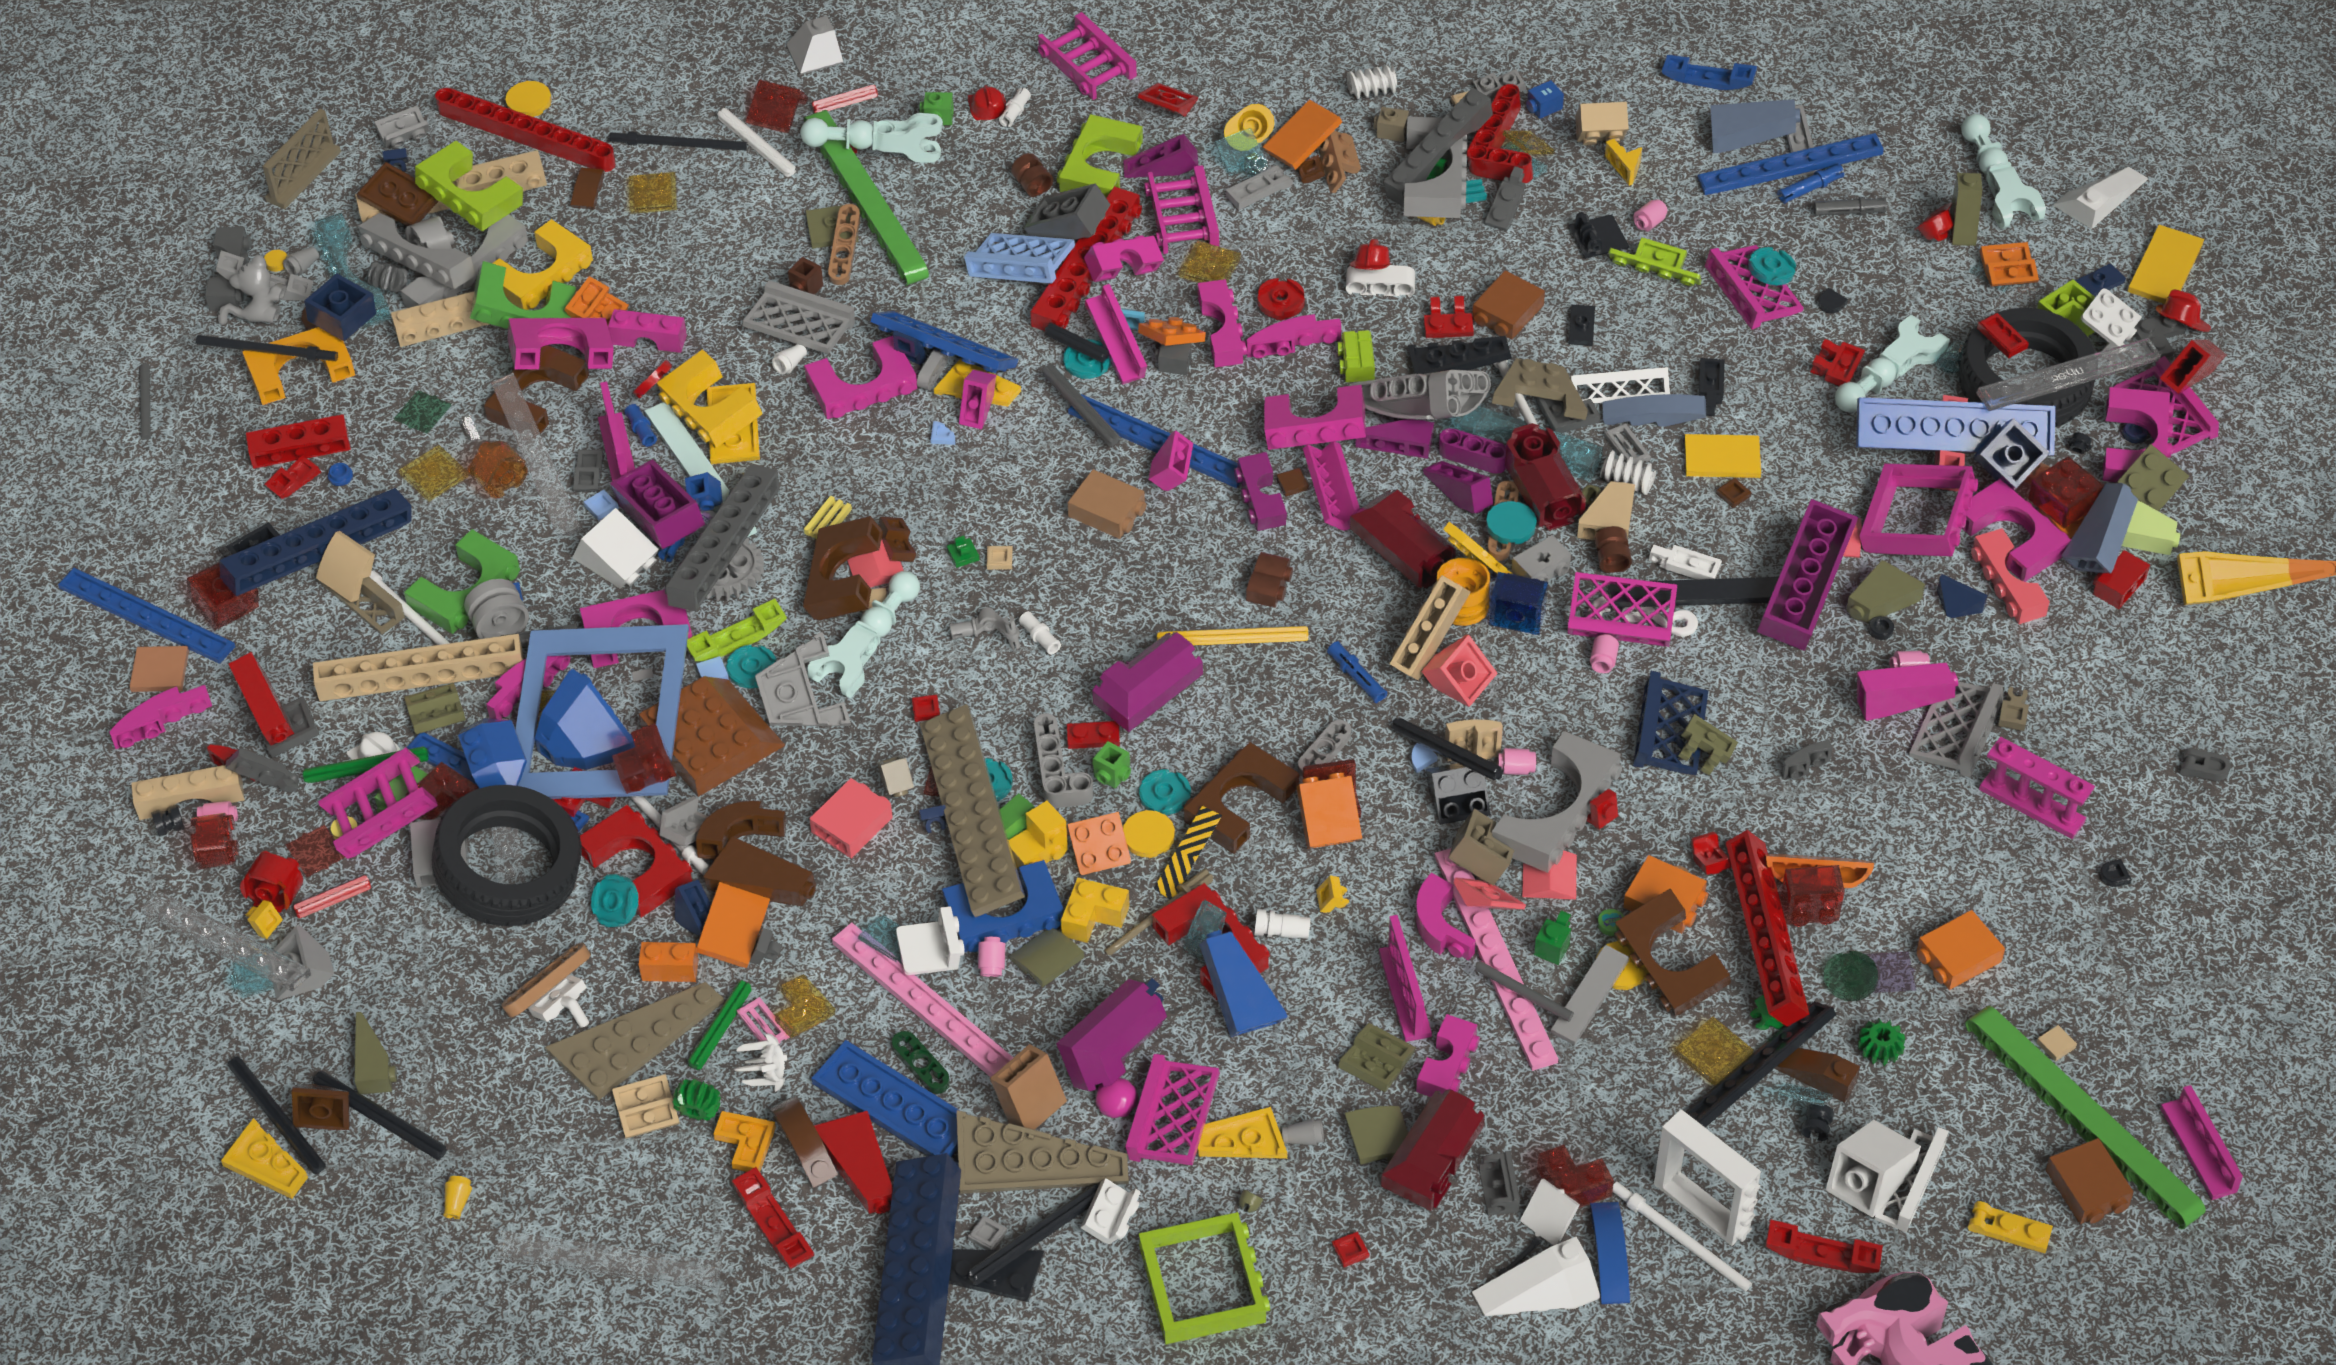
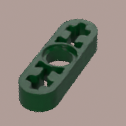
M901 1031L893 1036L892 1048L895 1055L929 1092L933 1094L944 1093L950 1086L949 1073L913 1033ZM901 1041L904 1043L909 1042L910 1050L912 1051L910 1055L909 1050L904 1045L900 1047ZM920 1058H924L929 1062L923 1068L915 1067L913 1063ZM931 1071L937 1079L942 1078L941 1084H939L938 1082L933 1083L932 1076L930 1074Z

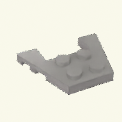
M823 632L818 633L814 636V639L805 645H800L796 648V651L784 659H779L755 676L770 726L851 725L845 702L818 709L807 675L805 663L830 656Z

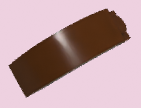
M742 801L716 810L700 826L696 837L697 857L715 860L732 836L739 838L745 835L758 834L785 837V811L763 809L762 801Z
M793 1095L772 1106L770 1110L781 1132L794 1150L812 1187L814 1188L837 1176L838 1173L827 1150L798 1098Z

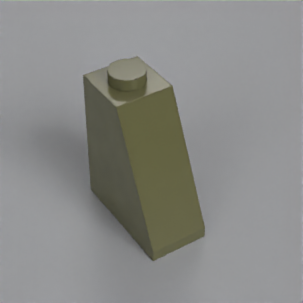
M1957 173L1952 196L1953 204L1950 207V215L1953 221V227L1951 228L1952 245L1976 246L1982 198L1981 173Z
M1881 560L1849 596L1846 612L1855 620H1862L1868 624L1876 616H1887L1920 602L1923 598L1925 583Z

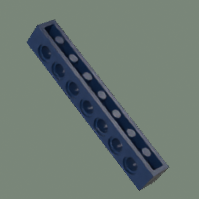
M396 488L383 492L219 560L220 578L235 596L241 595L320 562L328 544L337 531H341L361 545L405 526L412 521V505Z

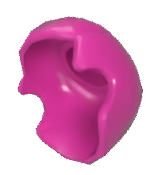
M1119 1078L1112 1085L1106 1087L1101 1084L1096 1091V1106L1104 1116L1110 1118L1127 1117L1135 1107H1138V1092L1127 1079Z

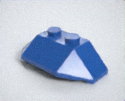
M483 718L461 729L458 737L471 774L479 789L494 785L518 786L527 760L513 722L504 719Z

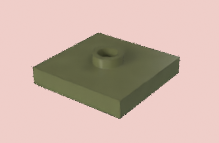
M843 205L806 210L812 249L833 246L838 212ZM848 213V216L846 217L847 223L849 224L851 215H853L851 213ZM848 231L840 234V237L843 239H848L852 236V233Z

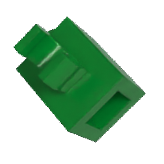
M1561 910L1556 922L1549 919L1545 920L1535 939L1534 956L1556 965L1560 964L1570 945L1571 928H1569V919L1571 914Z

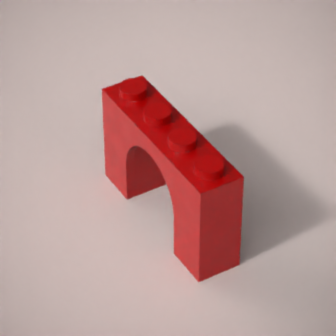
M625 805L580 835L581 855L593 868H596L615 854L628 849L643 850L654 857L652 866L644 874L632 881L638 892L636 913L641 918L673 897L677 887L692 882L691 873L693 870L690 864L685 859L681 861L672 845L669 843L665 844L661 840L658 831L654 827L649 828L643 816L638 811L634 812L628 805Z
M1205 883L1152 914L1153 929L1168 946L1198 929L1210 928L1221 930L1223 934L1232 932L1259 973L1269 968L1270 954L1266 946L1262 943L1259 944L1254 939L1249 927L1243 926L1238 921L1233 909L1227 908L1222 903L1219 894L1215 890H1211ZM1205 965L1200 968V983L1215 1000H1218L1207 966Z

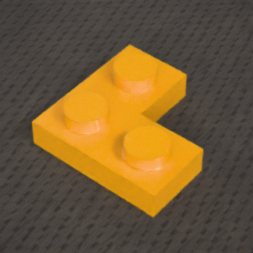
M722 1111L713 1135L714 1140L738 1145L732 1160L733 1169L748 1172L757 1167L760 1172L776 1125L773 1121Z

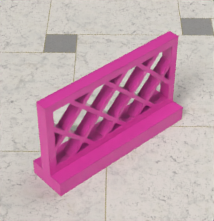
M1757 245L1721 252L1719 248L1710 249L1705 268L1751 330L1760 327L1761 322L1791 316L1803 311L1804 307L1786 284L1777 286L1782 290L1781 293L1768 289V284L1762 287L1752 283L1753 279L1759 280L1752 276L1749 270L1740 267L1741 264L1748 266L1749 258L1744 256L1752 254L1753 251L1759 249ZM1728 259L1738 262V265L1730 264ZM1738 274L1750 278L1749 282L1742 280ZM1750 290L1761 293V298L1753 295ZM1766 295L1778 299V301L1775 303L1763 298ZM1780 301L1789 302L1793 307L1780 305ZM1762 306L1773 309L1774 311L1765 313V310Z
M2164 356L2156 360V366L2114 387L2126 389L2130 387L2138 390L2170 393L2172 396L2170 403H2174V410L2184 411L2186 414L2185 419L2169 417V423L2183 425L2181 433L2172 431L2171 438L2179 439L2178 443L2172 446L2171 454H2174L2207 437L2209 440L2218 437L2219 422L2190 387L2178 394L2160 379L2162 374L2171 365ZM2155 376L2159 380L2158 386L2144 384L2145 379ZM2186 426L2198 428L2200 432L2195 435L2185 434Z
M606 381L600 383L606 415L598 417L611 478L614 481L634 470L635 467L622 412L614 413Z
M1576 572L1568 622V634L1594 638L1608 634L1618 641L1669 647L1677 585ZM1580 580L1591 581L1596 588L1585 596L1579 589ZM1610 583L1616 584L1621 590L1612 599L1603 590ZM1634 587H1642L1647 595L1635 602L1628 591ZM1660 590L1671 591L1670 600L1663 605L1654 597V594ZM1597 592H1600L1607 602L1596 610L1588 599ZM1578 594H1579L1582 599H1580V600L1577 602V597H1578ZM1625 595L1633 605L1621 613L1613 602ZM1651 598L1658 609L1647 616L1639 605ZM1584 602L1593 612L1586 618L1575 616L1576 608ZM1609 605L1618 614L1612 621L1604 620L1599 614ZM1668 606H1669V614H1668L1667 611L1665 610V608L1668 607ZM1636 608L1644 619L1637 624H1631L1625 616ZM1662 612L1668 619L1667 628L1656 627L1650 619Z
M1398 915L1389 916L1388 947L1379 948V956L1404 1040L1408 1042L1432 1037V1031L1424 1008V1001Z
M1153 1055L1125 1146L1129 1160L1140 1162L1141 1158L1193 1166L1220 1075L1219 1068L1166 1061L1165 1055ZM1171 1071L1182 1072L1185 1077L1175 1083H1172L1169 1079ZM1201 1075L1211 1076L1210 1081L1201 1087L1194 1081V1079ZM1190 1082L1195 1090L1182 1097L1177 1089ZM1173 1092L1178 1100L1165 1106L1162 1098ZM1200 1096L1204 1101L1203 1105L1192 1111L1187 1102ZM1183 1105L1188 1113L1175 1120L1170 1112ZM1166 1115L1171 1123L1158 1130L1155 1126V1121ZM1193 1119L1197 1124L1196 1128L1185 1134L1180 1126ZM1176 1128L1181 1137L1168 1144L1163 1135ZM1158 1138L1164 1145L1157 1151L1147 1150L1148 1144ZM1185 1142L1190 1147L1188 1155L1176 1154L1173 1150Z

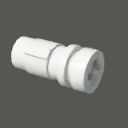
M1257 909L1254 935L1263 936L1268 934L1267 937L1278 935L1286 938L1308 939L1311 918L1285 913L1276 914L1274 910H1270V913H1267L1265 909Z

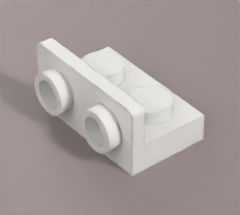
M1105 1178L1100 1182L1080 1228L1107 1244H1111L1117 1239L1121 1240L1129 1229L1127 1224L1129 1217L1136 1212L1139 1206L1137 1199L1140 1191L1134 1189L1131 1192H1127Z

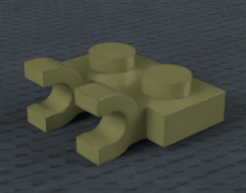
M1694 714L1681 735L1688 741L1678 756L1688 761L1692 753L1698 747L1710 754L1703 764L1701 771L1710 775L1720 761L1724 764L1727 763L1738 742Z

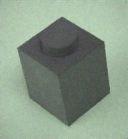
M1192 343L1166 346L1162 344L1160 349H1156L1155 363H1158L1159 372L1180 375L1188 374L1192 359Z

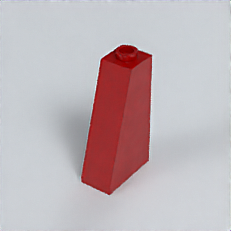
M2191 340L2162 374L2160 379L2180 394L2209 376L2227 354L2210 340Z
M250 652L229 663L228 665L269 744L272 746L275 743L283 742L287 737L293 735L294 732L273 686L253 653Z
M868 1110L814 1125L834 1167L869 1214L888 1212L891 1209L893 1187Z

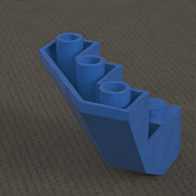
M572 668L542 711L535 735L538 753L557 766L576 767L584 770L634 757L637 754L634 737L626 730L613 709L603 699L591 679L586 674H580Z

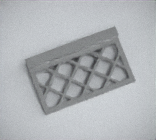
M769 280L764 286V294L742 321L743 327L829 354L847 329L851 330L854 326L855 314L854 307ZM768 303L775 307L765 309L764 305ZM790 310L796 312V314L786 316L785 311ZM780 313L782 316L770 319L768 315ZM763 316L766 320L762 322L753 321V319ZM810 317H811V318L818 319V320H817V321H812V322H807L806 318H810ZM802 320L803 324L795 326L790 324V322ZM784 323L787 326V328L783 329L774 328L775 325H780ZM833 324L839 327L829 329L827 325ZM823 326L825 331L813 333L811 329ZM807 330L808 335L799 336L795 334L796 332H801ZM829 338L827 344L817 342L818 339Z
M1958 681V686L1955 687V690L1959 694L1955 695V698L1931 704L1910 750L1909 757L1958 769L1961 775L1971 778L2002 707L2003 685L1993 683L1990 689ZM1973 695L1984 696L1983 700L1972 703L1969 699ZM1964 699L1968 706L1956 710L1952 704ZM1947 706L1951 712L1939 717L1936 709ZM1973 712L1975 719L1964 722L1961 716ZM1955 718L1959 725L1947 729L1944 722ZM1939 724L1942 732L1930 735L1927 730L1928 727ZM1964 730L1967 737L1956 741L1952 735ZM1947 737L1951 744L1939 748L1935 741ZM1929 743L1934 749L1928 753L1918 751L1920 746ZM1956 750L1959 755L1957 760L1946 758L1944 754Z

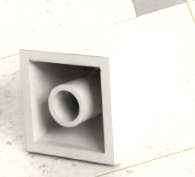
M615 508L581 538L572 558L621 589L625 584L631 586L640 577L638 573L643 568L647 571L656 563L657 559H655V556L659 549Z
M1872 1120L1837 1145L1826 1191L1867 1215L1874 1217L1915 1169L1921 1146L1883 1124Z

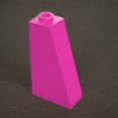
M1947 663L1857 672V702L1866 721L1883 718L1955 698V687L1958 686V678L1954 671H1950Z

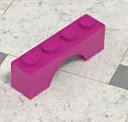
M1226 279L1198 283V301L1202 315L1213 317L1223 325L1219 331L1210 335V350L1214 367L1243 364V355H1247L1245 340L1241 341V337H1243L1241 323L1236 322L1238 320L1237 306H1232V303H1234L1232 288L1228 289Z

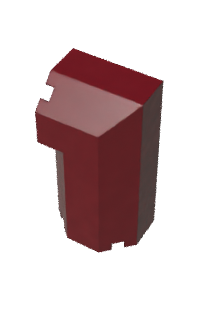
M1534 423L1514 428L1512 436L1506 444L1505 467L1527 506L1535 513L1538 525L1542 528L1546 526L1547 530L1550 531L1573 524L1575 522L1573 517L1577 513L1581 516L1585 512L1586 498L1560 455V442L1554 431L1547 427L1545 430L1539 429V425Z
M1398 489L1392 492L1387 490L1350 516V529L1417 587L1422 588L1423 586L1427 589L1437 581V572L1441 565L1455 559L1456 548L1426 524L1419 514L1414 516L1411 509L1415 506L1408 497Z
M1449 1089L1445 1090L1443 1094H1440V1091H1435L1382 1173L1381 1187L1429 1211H1432L1433 1207L1437 1208L1451 1186V1182H1449L1450 1174L1455 1176L1459 1165L1484 1127V1113L1480 1110L1477 1114L1473 1109L1475 1103L1470 1098Z

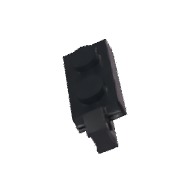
M1700 358L1699 396H1705L1706 416H1715L1716 404H1722L1725 359Z

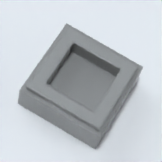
M983 1215L968 1235V1240L986 1250H994L1007 1233V1228Z

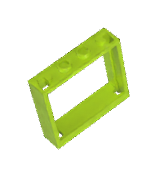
M1238 1212L1139 1233V1248L1165 1345L1266 1323V1312L1270 1311L1267 1295L1262 1296L1260 1290L1263 1287L1261 1272L1254 1269L1253 1263H1256L1255 1251L1253 1246L1248 1247L1246 1239H1249L1247 1223H1241ZM1233 1231L1254 1305L1174 1322L1154 1248Z

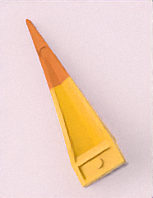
M2206 551L2177 555L2184 605L2213 603L2336 575V561L2273 558Z

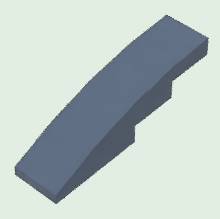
M1683 394L1645 395L1603 402V421L1605 425L1630 421L1633 426L1656 422L1658 426L1665 427L1706 418L1705 396Z

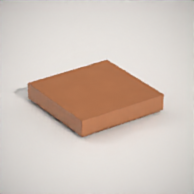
M188 646L137 647L130 682L131 692L166 691L176 686L179 691H182L189 655Z

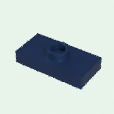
M2110 263L2075 281L2096 297L2102 289L2109 291L2125 283L2126 277Z

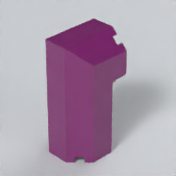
M1174 632L1171 635L1166 633L1130 662L1126 661L1125 664L1123 661H1117L1105 670L1100 677L1103 681L1101 686L1095 685L1092 690L1093 704L1127 732H1130L1202 676L1203 661L1200 656L1195 659L1192 654L1195 650L1194 646L1178 632Z
M1131 979L1126 980L1056 1043L1075 1088L1093 1091L1096 1090L1095 1085L1100 1083L1104 1087L1112 1085L1126 1072L1125 1058L1163 1024L1162 1022L1167 1018L1161 999L1156 994L1150 996L1146 992L1149 987L1143 982Z

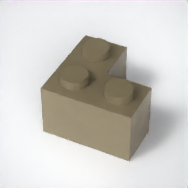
M1473 809L1458 829L1448 858L1457 866L1467 869L1480 880L1494 886L1510 865L1514 850L1492 837V830L1497 822L1478 810Z

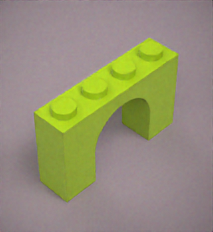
M1090 114L1087 122L1081 126L1079 138H1075L1071 154L1066 156L1063 170L1058 172L1057 183H1059L1060 192L1096 183L1107 198L1114 186L1120 188L1119 173L1092 167L1085 160L1092 154L1101 151H1112L1130 156L1136 155L1143 142V126Z
M456 140L415 166V184L431 194L437 201L445 204L454 213L463 217L469 224L484 231L523 205V188L507 176L480 191H467L455 186L453 182L471 171L473 166V152Z

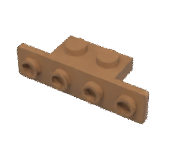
M1333 131L1318 147L1330 193H1336L1346 180L1344 171L1354 174L1358 173L1361 169L1353 138L1347 133Z

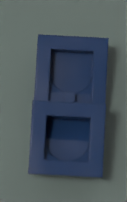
M896 330L893 332L894 350L904 353L908 361L922 365L926 360V355L921 342Z

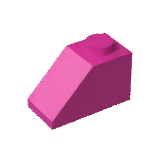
M972 370L964 379L959 418L960 425L977 429L983 428L994 397L995 374Z
M1173 431L1153 458L1148 480L1164 491H1169L1187 480L1193 442L1178 431Z

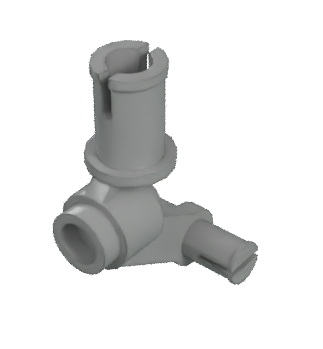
M983 608L976 619L972 617V620L950 624L953 640L972 635L978 637V634L982 631L991 632L997 629L1009 640L1011 649L1015 650L1014 642L1016 650L1020 648L1018 638L1020 631L1015 625L1014 617L1009 616V623L1008 616L1002 618L992 608Z

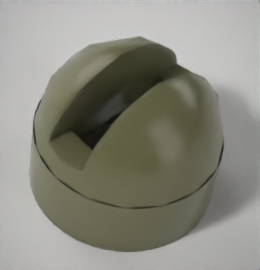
M1587 485L1582 490L1587 505H1591L1602 492L1598 486Z
M1243 1189L1239 1197V1206L1243 1210L1245 1205L1248 1204L1250 1205L1248 1213H1253L1259 1209L1263 1198Z

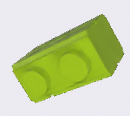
M1369 330L1358 331L1357 333L1355 331L1343 332L1342 342H1337L1338 356H1343V360H1339L1340 374H1345V382L1374 380L1375 364L1371 332Z

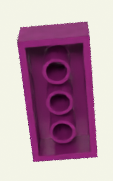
M653 459L610 483L619 506L662 549L673 545L676 541L696 532L697 529L705 525L697 502Z

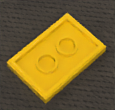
M1685 434L1686 476L1761 478L1758 435Z

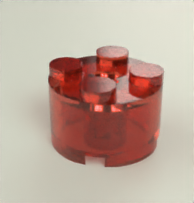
M224 812L192 817L191 826H196V833L191 834V843L196 863L201 862L198 868L201 870L233 865L236 861V856L239 855L238 840H233L232 830H235L233 815H227Z

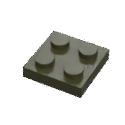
M2149 444L2117 483H2124L2129 486L2131 492L2139 501L2159 512L2188 479L2189 475L2152 444Z

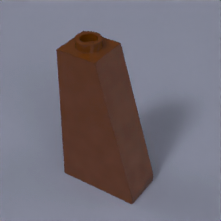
M733 836L703 876L707 889L712 892H716L719 882L769 898L770 902L803 906L807 899H810L816 891V883L811 871Z

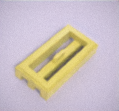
M830 496L804 528V534L817 539L819 528L826 527L839 509L842 510L829 526L842 523L852 510L851 504L847 503L844 505L842 500L838 499V501H835V497Z

